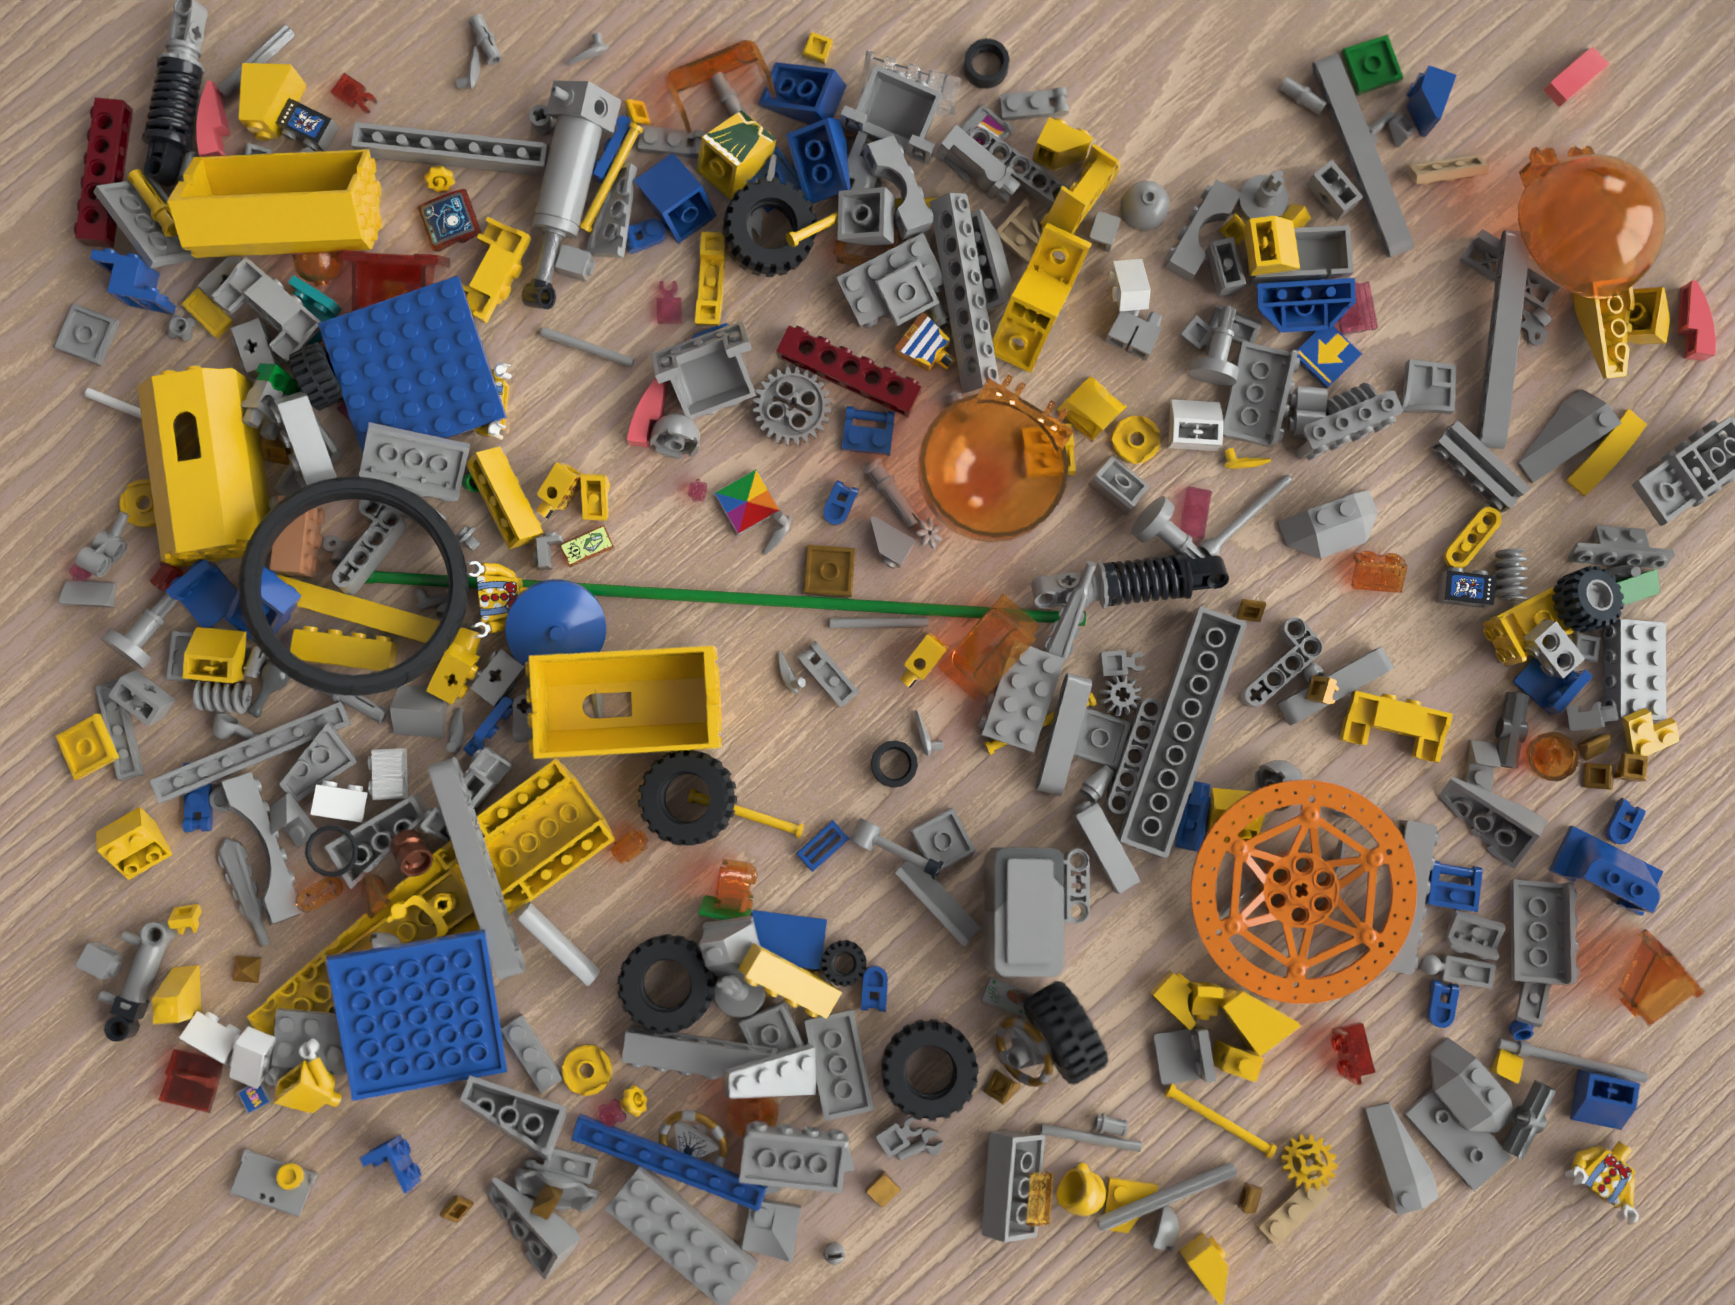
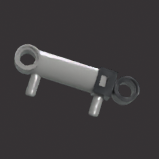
M167 921L146 924L142 928L140 936L128 931H124L121 935V940L139 946L121 995H114L105 991H101L98 995V1000L112 1005L110 1013L117 1015L110 1018L104 1027L106 1037L113 1042L132 1038L139 1031V1019L144 1018L150 1002L147 1001L149 992L167 945L172 942L175 936V930L170 929ZM156 928L161 931V938L159 940L154 935ZM120 1022L125 1025L124 1034L119 1030Z

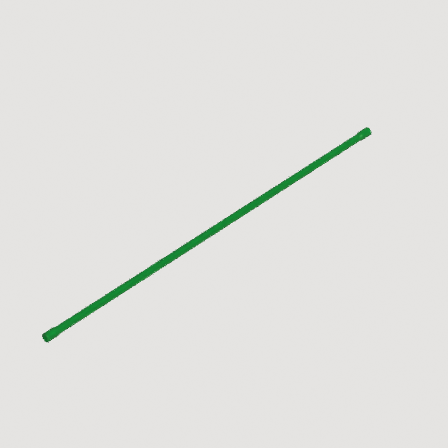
M375 570L364 583L449 587L448 575ZM468 576V589H478L477 577ZM522 579L523 587H529L541 580ZM577 583L590 591L594 596L1044 623H1054L1060 619L1059 611ZM1083 611L1084 618L1083 621L1078 624V626H1085L1086 611Z

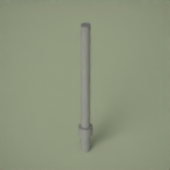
M1501 1038L1497 1041V1048L1515 1052L1518 1056H1533L1645 1083L1647 1081V1073L1531 1046L1529 1042L1525 1041L1514 1042Z

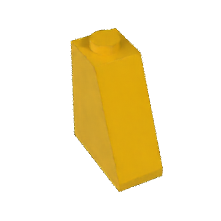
M200 965L173 967L152 997L153 1024L182 1022L193 1018L197 1011L202 1013Z

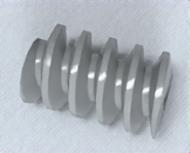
M1364 382L1359 387L1355 386L1350 391H1344L1342 395L1338 394L1333 399H1327L1326 417L1378 396V394L1370 384Z
M1502 549L1495 552V557L1501 559L1495 562V567L1501 568V570L1495 572L1496 577L1502 578L1496 581V586L1502 589L1495 591V596L1502 598L1500 600L1519 601L1528 599L1527 596L1520 594V592L1528 589L1527 586L1520 585V582L1528 580V577L1520 575V572L1528 570V567L1520 565L1521 562L1528 560L1527 557L1520 555L1521 552L1527 550Z
M198 680L193 692L194 705L198 710L202 711L205 709L208 711L217 710L218 712L227 711L228 713L236 711L238 714H243L250 706L252 698V686L250 683H246L244 690H242V685L239 682L232 689V683H225L223 688L222 682H215L213 687L212 681H206L203 686L202 681Z

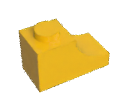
M1169 971L1149 993L1182 1025L1191 1030L1197 1023L1192 1018L1188 1008V996L1192 992L1187 986L1190 982L1180 972L1175 975Z
M1189 981V988L1192 990L1188 996L1189 1012L1195 1015V1019L1210 1020V1016H1217L1219 1002L1224 997V988L1215 983Z

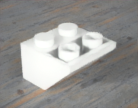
M1171 399L1168 448L1217 451L1223 444L1224 421L1220 402Z

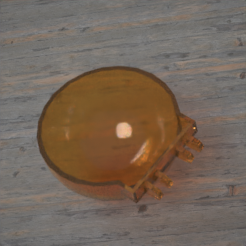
M1579 146L1570 147L1568 158L1558 161L1556 152H1554L1555 150L1552 147L1543 148V150L1540 147L1531 148L1529 152L1530 162L1519 171L1524 190L1518 204V223L1526 248L1540 269L1555 283L1572 293L1586 298L1607 299L1616 297L1637 284L1658 258L1666 233V212L1663 200L1649 176L1626 160L1610 155L1595 154L1591 146L1582 147V149Z
M1010 374L1006 376L1001 385L988 378L979 393L959 399L943 409L929 425L919 448L917 472L919 487L926 505L935 517L952 532L967 539L985 543L1008 542L1028 535L1046 522L1058 507L1067 484L1069 468L1065 445L1074 430L1062 422L1069 410L1065 408L1061 410L1057 419L1048 415L1054 409L1056 402L1050 400L1044 411L1019 397L1026 386L1025 383L1021 382L1018 384L1015 393L1006 389L1012 381L1013 376Z

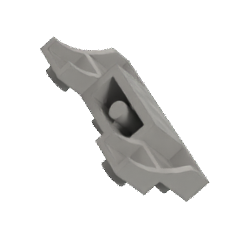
M247 257L235 266L225 282L211 295L212 300L230 315L246 303L278 330L280 334L269 344V349L287 364H289V354L305 348V344L320 331L318 323H321V321L303 307L302 301L296 295L288 294L276 278L271 279Z
M487 747L483 750L480 748L471 758L472 764L469 766L471 769H468L463 774L475 812L514 766L504 755H499ZM431 807L423 815V823L419 827L425 832L432 833L449 842L451 838L441 808L435 807L433 809Z

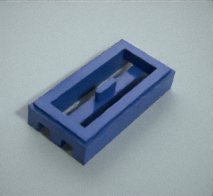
M832 820L796 854L813 872L840 848L849 837ZM833 827L835 832L810 855L805 857L803 853ZM838 835L842 837V839L837 844H835L827 853H825L817 862H815L814 864L810 862L811 859H813Z

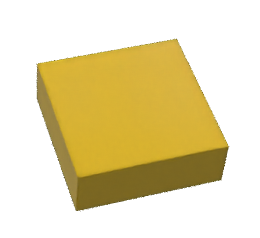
M810 32L803 51V57L825 64L833 45V39Z

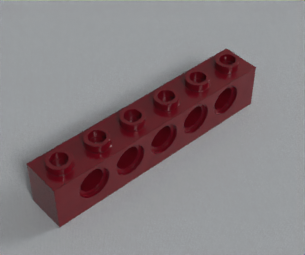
M95 97L94 105L90 109L91 127L87 132L88 148L84 154L85 170L80 180L82 188L81 198L77 202L79 213L78 220L74 225L75 238L86 246L114 248L117 223L100 200L96 199L97 196L94 194V190L98 185L124 181L133 109L124 100ZM112 123L111 126L108 129H106V126ZM108 146V149L102 153L103 149ZM105 169V172L99 176L100 172ZM96 216H99L98 220L93 223V219Z
M790 325L788 326L776 351L778 358L804 370H809L812 374H816L825 380L909 418L921 393V386L918 385L919 382L908 376L902 378L896 375L897 372L890 367L884 366L881 368L876 366L872 359L865 356L859 358L844 346L837 348L822 336H817V338L808 334L809 331L801 326H796L795 328ZM803 345H810L813 349L810 353L803 354L800 352V348ZM825 355H831L835 358L831 364H825L821 361ZM847 365H853L857 370L853 374H847L843 369ZM869 375H875L879 381L876 384H868L865 379ZM891 385H896L901 391L896 395H892L887 389Z

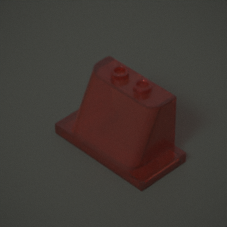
M340 250L339 260L352 263V311L431 285L434 280L435 267L450 268V258L432 254L401 255Z

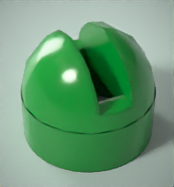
M471 473L465 474L461 483L462 487L468 492H478L479 489L476 483L474 486L469 484V481L475 482Z

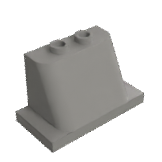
M874 65L856 110L844 105L841 112L842 129L857 134L859 131L868 134V140L873 142L894 135L897 143L902 145L904 155L929 165L935 143L925 139L943 93L929 88L928 84L921 80L915 79L912 81L905 78L906 75L898 70H892L891 72Z
M743 321L651 354L658 384L671 380L684 414L690 419L702 415H711L721 408L735 406L743 400L756 396L742 357V353L752 350Z

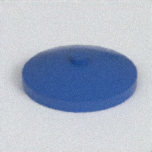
M562 579L545 580L523 590L511 604L505 622L506 639L513 656L525 667L526 662H529V656L600 652L606 637V620L598 600L583 586Z

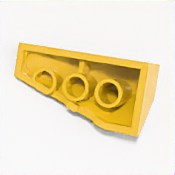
M1632 280L1591 281L1572 288L1575 313L1603 379L1625 377L1627 375L1630 349L1627 345L1628 333L1632 332V324L1629 323L1630 312L1634 311L1635 306Z

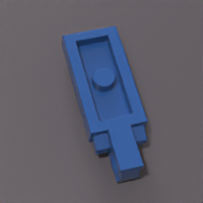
M503 697L463 748L470 756H473L480 748L483 750L485 739H491L499 730V727L496 725L502 718L507 720L513 713L512 705L514 700L511 697Z
M1194 781L1192 794H1189L1179 823L1175 847L1198 852L1204 839L1211 805V797H1209L1210 784Z

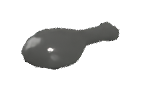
M270 661L265 664L261 672L260 692L254 703L247 709L248 713L256 718L261 716L262 708L268 697L285 687L290 679L287 674L280 671Z

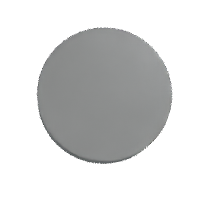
M1280 170L1278 173L1273 171L1271 175L1255 176L1244 184L1240 190L1242 194L1237 201L1240 214L1246 221L1250 218L1266 216L1281 217L1288 203L1287 191L1283 185L1285 180L1282 177L1283 171Z
M1226 305V307L1222 306L1218 326L1212 330L1213 336L1208 356L1197 357L1191 360L1188 374L1194 379L1220 386H1231L1237 383L1240 370L1234 364L1227 362L1231 341L1235 334L1232 331L1236 308H1232L1229 305Z
M1164 496L1155 499L1149 504L1133 525L1131 533L1142 543L1149 541L1157 535L1177 554L1186 552L1189 559L1206 558L1207 554L1192 543V537L1189 534H1185L1169 520L1175 506Z
M165 593L151 610H144L143 615L125 636L109 629L101 640L121 657L138 668L144 669L152 659L141 648L155 631L165 623L162 620L163 617L178 600L172 599Z
M742 973L720 976L715 985L714 995L717 1005L723 1012L733 1017L745 1018L755 1014L762 1007L766 997V992L763 990L764 986L757 984L756 987L743 980L744 975Z

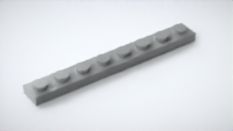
M340 701L149 780L158 803L163 804L307 744L314 739L327 721L331 723L336 731L352 725L343 702Z

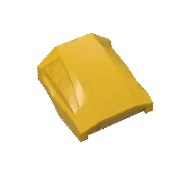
M1090 376L1056 411L1068 423H1072L1073 428L1093 442L1127 406L1113 397L1096 379Z

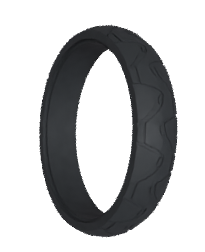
M351 476L325 479L296 490L275 505L260 521L247 543L240 566L238 588L242 615L249 633L261 652L274 666L295 681L315 690L336 695L362 696L387 692L405 685L424 674L438 662L454 641L464 619L469 584L468 575L466 574V562L458 540L446 521L433 507L411 491L396 484L369 477ZM350 499L370 500L389 505L404 512L419 523L434 540L443 557L449 585L448 600L443 617L436 631L426 644L413 656L396 666L379 672L360 675L328 672L316 668L292 654L274 635L265 616L261 598V579L264 564L272 545L282 531L296 518L315 507L334 501Z

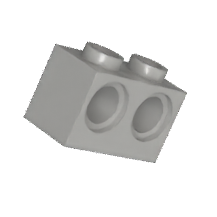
M1542 620L1522 638L1527 645V652L1538 659L1542 664L1540 666L1541 670L1550 677L1564 678L1585 660L1584 656L1557 621ZM1546 637V643L1543 646L1542 641ZM1560 655L1561 659L1559 664H1557V658Z

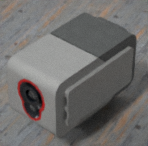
M990 848L984 860V965L988 971L1010 977H1054L1062 972L1064 967V923H1082L1087 920L1090 912V860L1085 851L1072 849L1062 855L1059 850L1054 848ZM1073 854L1079 855L1081 863L1077 868L1072 866L1070 861ZM1070 871H1071V872H1080V871H1081V875H1070ZM1071 883H1080V888L1076 890L1071 888ZM1075 904L1081 909L1080 916L1077 918H1073L1070 912Z

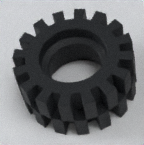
M839 940L829 945L823 954L821 962L823 974L827 977V980L836 986L840 985L842 987L852 986L857 981H860L863 974H865L867 966L864 951L858 944L850 940ZM843 953L849 954L854 960L852 970L847 973L839 972L834 966L835 958Z

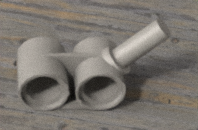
M120 511L111 532L101 531L93 540L92 548L86 546L78 553L75 564L97 577L105 575L109 568L116 561L120 560L126 552L127 543L121 540L122 537L120 535L130 515Z

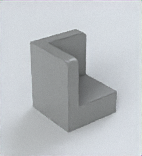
M1097 211L1089 239L1105 244V251L1109 252L1121 218Z

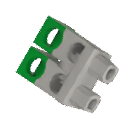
M259 363L256 370L259 374L254 386L249 390L247 400H243L241 407L246 410L242 422L252 428H258L261 422L264 423L260 435L265 439L275 440L279 435V431L283 430L281 424H277V421L275 422L270 409V407L274 406L272 400L300 392L301 390L296 380L291 378L278 365Z

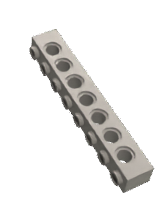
M948 193L930 201V207L934 216L933 224L962 393H982L1000 387L968 196L962 193Z

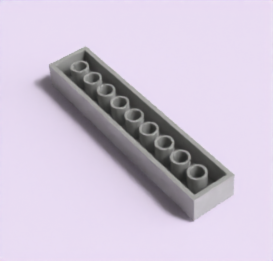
M1202 606L1194 609L1162 703V714L1130 808L1125 812L1117 835L1120 843L1168 859L1247 622Z

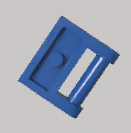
M847 406L842 450L890 456L895 411L883 413L857 410L852 406ZM853 419L885 422L886 429L852 425Z
M1435 860L1433 870L1429 873L1428 881H1430L1431 887L1429 894L1426 896L1425 904L1478 912L1483 875L1482 868L1477 866L1467 868L1441 864L1440 861ZM1440 874L1466 877L1470 878L1471 883L1470 885L1439 881Z

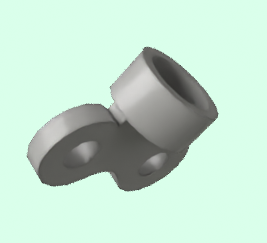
M1540 306L1531 314L1523 309L1522 315L1525 316V320L1521 322V328H1525L1528 331L1530 343L1533 345L1545 343L1548 334L1543 328L1553 321L1552 318ZM1537 332L1541 333L1542 335L1541 339L1536 340L1534 338V335Z
M338 536L327 537L323 542V547L325 551L332 554L331 564L338 567L360 538H354L346 542L342 541ZM335 542L336 545L331 547L330 544Z

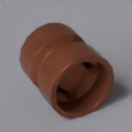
M404 830L392 838L390 842L391 853L406 876H420L430 869L433 864L432 854L417 831Z

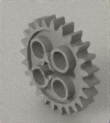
M786 367V374H782L777 369L776 378L768 374L770 382L761 381L764 390L756 389V394L760 398L753 399V403L759 406L753 409V413L760 414L755 421L756 423H763L760 427L761 432L769 430L767 434L768 439L775 435L776 443L778 444L782 439H785L786 446H789L790 441L794 440L797 447L800 439H803L808 444V436L817 439L815 431L824 432L821 423L829 424V419L824 415L832 414V410L826 408V406L832 404V401L824 399L829 395V390L821 391L825 386L824 382L817 384L818 376L816 374L809 378V370H806L803 375L800 374L799 367L795 369L794 373H791L789 367ZM782 387H791L793 391L790 395L783 396L780 394ZM809 395L814 397L815 402L811 405H805L802 403V399ZM776 397L784 403L773 401L772 399ZM793 402L796 403L798 409L793 408L792 411H789L788 405H792ZM774 408H779L783 411L779 418L770 416V412ZM800 410L811 412L813 415L808 416ZM798 417L806 421L804 426L799 428L792 424L793 420Z

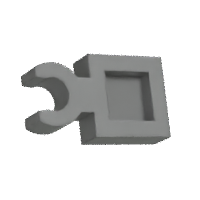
M1195 315L1179 336L1197 351L1203 346L1205 353L1208 355L1213 329Z
M1126 650L1100 652L1102 677L1128 675L1127 668L1135 672L1144 670L1145 666H1136L1134 663L1135 658L1143 657L1144 653L1137 652L1130 657H1126Z
M914 1116L906 1118L902 1127L896 1121L875 1135L889 1159L910 1145L907 1137H915L922 1133L923 1129L921 1126L916 1130H912L909 1127L910 1123L916 1120Z

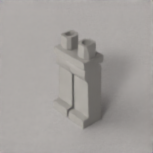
M957 125L950 131L934 155L941 162L947 157L977 181L978 187L981 190L988 192L986 196L990 199L996 195L1006 203L1020 186V183L1010 176L1014 171L1010 166L1005 169L1004 164Z

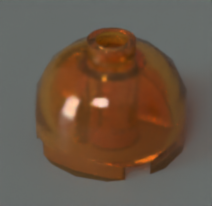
M342 251L292 254L296 272L305 281L314 282L315 286L329 285V280L335 279L343 268Z
M1546 732L1535 736L1528 743L1525 749L1524 761L1527 769L1533 776L1543 781L1558 782L1575 772L1579 764L1578 749H1575L1570 737L1560 732Z

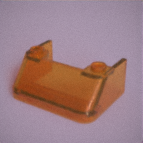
M740 39L673 66L665 72L664 81L687 134L692 131L678 93L711 80L719 72L726 74L754 62L771 99L776 98L771 73L755 42Z

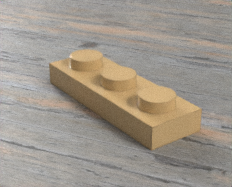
M1480 155L1411 164L1409 165L1408 174L1416 184L1427 185L1435 181L1449 182L1456 178H1476L1478 175L1487 174L1489 165Z
M1314 1175L1307 1177L1308 1179H1316ZM1301 1184L1300 1187L1295 1188L1263 1218L1257 1226L1277 1246L1321 1205L1331 1193L1322 1184H1320L1318 1192L1315 1191L1313 1186L1310 1187L1308 1192H1305L1304 1185Z

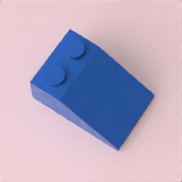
M775 62L758 105L810 125L825 118H834L847 85L835 69Z
M825 118L786 134L806 201L810 200L814 204L838 195L839 191L850 190L847 143L840 119Z
M264 567L261 579L262 604L268 624L274 635H276L295 609L302 595L294 587L287 585L278 578L273 571ZM238 589L224 619L239 631H247L246 636L254 642L242 615Z

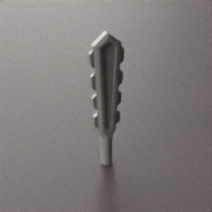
M1087 561L1078 585L1073 588V591L1068 592L1065 598L1067 604L1061 607L1059 611L1060 619L1054 622L1052 627L1053 634L1048 636L1045 642V652L1067 659L1068 655L1072 654L1074 648L1072 641L1078 636V624L1084 618L1083 608H1086L1089 603L1087 588L1096 567L1094 562Z
M225 838L218 850V861L221 867L226 869L225 877L228 884H232L234 888L232 894L235 900L240 902L239 910L241 915L246 916L252 923L260 947L270 944L262 922V899L257 897L259 889L257 883L252 881L254 873L251 865L247 864L246 861L248 858L246 847H243L241 842Z

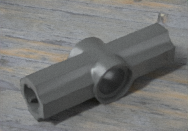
M1506 692L1502 717L1499 718L1495 729V736L1498 739L1497 752L1501 763L1500 767L1518 769L1521 745L1526 740L1528 734V723L1525 721L1529 695L1518 692Z
M1534 1080L1523 1105L1516 1107L1512 1112L1513 1126L1502 1146L1503 1150L1520 1159H1524L1535 1135L1541 1133L1546 1128L1547 1119L1545 1114L1557 1092L1555 1089Z

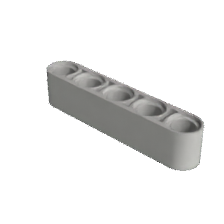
M976 128L970 133L973 139H982L984 141L983 147L992 155L995 152L1003 154L1004 159L1000 161L1004 164L1005 169L1008 166L1012 169L1013 166L1022 167L1024 173L1018 174L1013 171L1010 176L1020 183L1018 188L1050 210L1055 201L1052 194L1059 193L1062 186L1069 189L1060 180L988 130ZM1038 179L1043 182L1044 187L1038 188L1032 181Z
M1382 646L1326 676L1336 680V685L1339 687L1338 691H1334L1332 699L1337 701L1394 669ZM1309 686L1277 703L1289 726L1329 704L1306 700Z
M1066 673L1036 781V790L1058 796H1061L1064 791L1091 690L1092 679L1070 673Z
M1155 698L1141 701L1138 704L1139 708L1135 711L1118 767L1115 770V775L1105 799V807L1112 814H1124L1130 808L1162 714V704ZM1146 703H1151L1155 707V713L1152 717L1144 712ZM1139 726L1147 730V737L1144 740L1136 736V729ZM1131 749L1139 753V760L1136 763H1132L1128 759V753ZM1123 773L1131 776L1132 780L1128 787H1124L1120 783V776ZM1115 796H1119L1123 800V807L1120 810H1115L1112 807V800Z

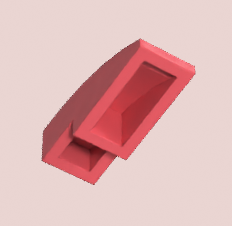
M1592 47L1551 81L1543 91L1560 108L1606 68L1609 63Z
M211 80L207 81L198 108L196 123L198 152L200 157L226 156L222 137L231 134L221 92Z
M1692 280L1681 287L1677 334L1687 335L1685 359L1705 361L1716 355L1714 322L1702 289L1697 281Z
M655 379L642 396L630 423L627 436L629 445L649 448L652 424H655L664 416L669 380L658 384L657 379Z

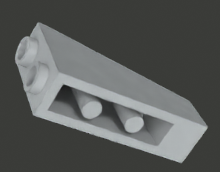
M1085 801L1074 807L1075 813L1070 815L1114 891L1120 894L1140 882L1137 873L1099 804Z

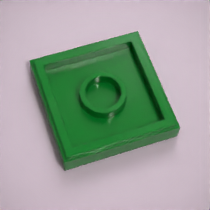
M1388 34L1344 48L1341 51L1357 96L1401 82L1404 78Z

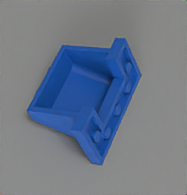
M1569 826L1549 871L1571 882H1575L1576 879L1587 880L1619 896L1616 904L1638 916H1643L1644 912L1654 913L1660 901V892L1657 885L1664 871L1574 826Z

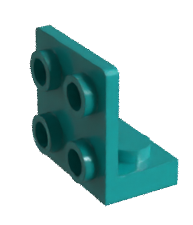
M293 275L288 281V284L294 288L292 293L302 301L303 307L321 322L335 318L341 312L342 308L334 300ZM321 331L309 340L307 344L320 343L323 338Z

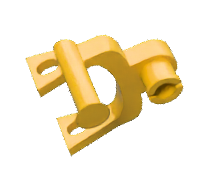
M439 892L427 901L424 897L414 894L405 902L397 901L391 908V914L386 918L388 923L395 918L401 919L406 915V908L409 905H415L423 909L434 921L438 932L432 938L443 937L448 930L443 916L452 908L453 898L447 892ZM440 900L447 901V905L445 907L439 906L438 902Z

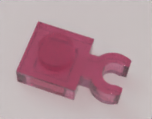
M660 281L659 289L663 298H656L658 324L682 323L681 297H674L678 292L677 282L673 281V288L671 290H665L664 282Z

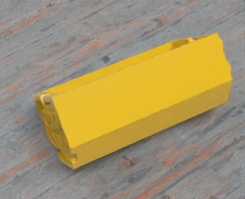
M369 149L193 157L183 174L184 181L178 182L167 200L181 246L185 250H191V255L194 258L372 250L375 240L378 239L379 229H382L379 204L381 184L379 181H376V162L374 158H371Z
M189 366L185 368L186 371L165 370L161 372V375L151 376L137 386L160 557L162 562L179 568L190 567L195 562L204 559L211 562H220L223 559L242 558L255 528L270 511L268 509L270 498L261 447L259 427L252 428L242 422L246 410L241 407L243 400H247V394L253 387V382L233 368L213 369ZM190 412L197 421L202 458L178 462L173 423L176 416L180 413Z
M715 646L529 656V662L525 664L526 677H530V687H527L526 692L527 702L533 705V713H528V727L533 730V738L529 739L530 754H534V759L722 748V737H719V733L722 732L720 674L718 664L715 662V660H718L717 648ZM595 689L597 694L631 692L632 716L590 718L583 710V703L588 696L595 694Z

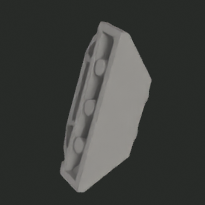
M979 209L970 214L988 311L1007 303L1012 280L1000 236L983 210Z
M1367 490L1309 509L1277 524L1287 547L1322 559L1366 543L1378 511L1370 491Z
M1446 1037L1429 1054L1433 1092L1467 1131L1498 1133L1512 1119L1513 1106L1511 1098L1475 1056L1449 1037Z

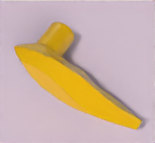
M1234 448L1224 451L1227 459L1224 466L1230 469L1253 468L1271 462V458L1244 457L1237 459Z

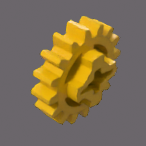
M1302 1134L1299 1135L1298 1142L1292 1138L1289 1142L1291 1147L1285 1146L1283 1150L1287 1155L1281 1157V1162L1287 1163L1282 1167V1172L1290 1173L1287 1181L1294 1179L1296 1181L1295 1188L1300 1187L1301 1184L1304 1185L1305 1192H1308L1311 1186L1318 1192L1320 1184L1328 1187L1330 1184L1328 1179L1334 1180L1336 1176L1332 1171L1338 1168V1164L1332 1163L1337 1155L1329 1153L1332 1146L1330 1144L1323 1146L1322 1137L1318 1141H1314L1313 1134H1310L1308 1140H1305ZM1303 1147H1311V1149L1304 1150V1151H1303L1302 1149H1300V1148H1303ZM1320 1153L1323 1155L1326 1163L1322 1162ZM1308 1159L1313 1161L1310 1167L1305 1165ZM1293 1163L1297 1164L1299 1173L1295 1170ZM1315 1175L1319 1178L1308 1179L1307 1177Z

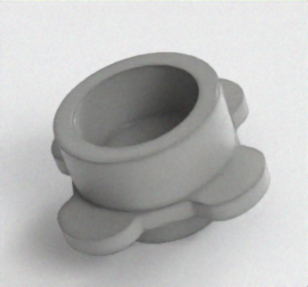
M179 315L173 316L169 322V337L190 341L195 321L192 318L185 319Z

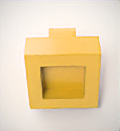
M192 904L174 907L167 921L170 929H177L178 933L183 935L186 927H191L193 933H196L199 928L198 919L202 913L200 905Z

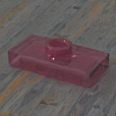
M1188 486L1180 529L1192 538L1204 539L1212 490Z

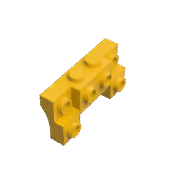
M490 217L486 219L488 225L483 235L478 234L477 236L479 242L488 246L489 249L469 285L470 288L462 284L473 317L486 324L496 305H500L503 300L508 298L511 292L510 286L514 278L517 279L521 274V259L532 240L529 234L504 225Z
M1353 691L1351 692L1347 715L1343 717L1339 740L1365 746L1368 742L1370 728L1415 738L1411 757L1440 763L1444 742L1451 726L1453 714L1423 707L1421 702L1406 699V702L1397 701V696L1382 693V696Z

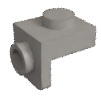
M557 532L543 533V537L536 538L537 549L533 551L534 562L542 570L553 569L551 545L565 544V539L558 535Z

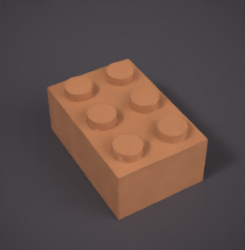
M278 496L277 504L287 496ZM320 505L302 514L282 531L272 545L271 571L286 577L315 579L316 573L320 569L318 548L322 547L323 542L322 534H320L321 524L325 521L323 506Z

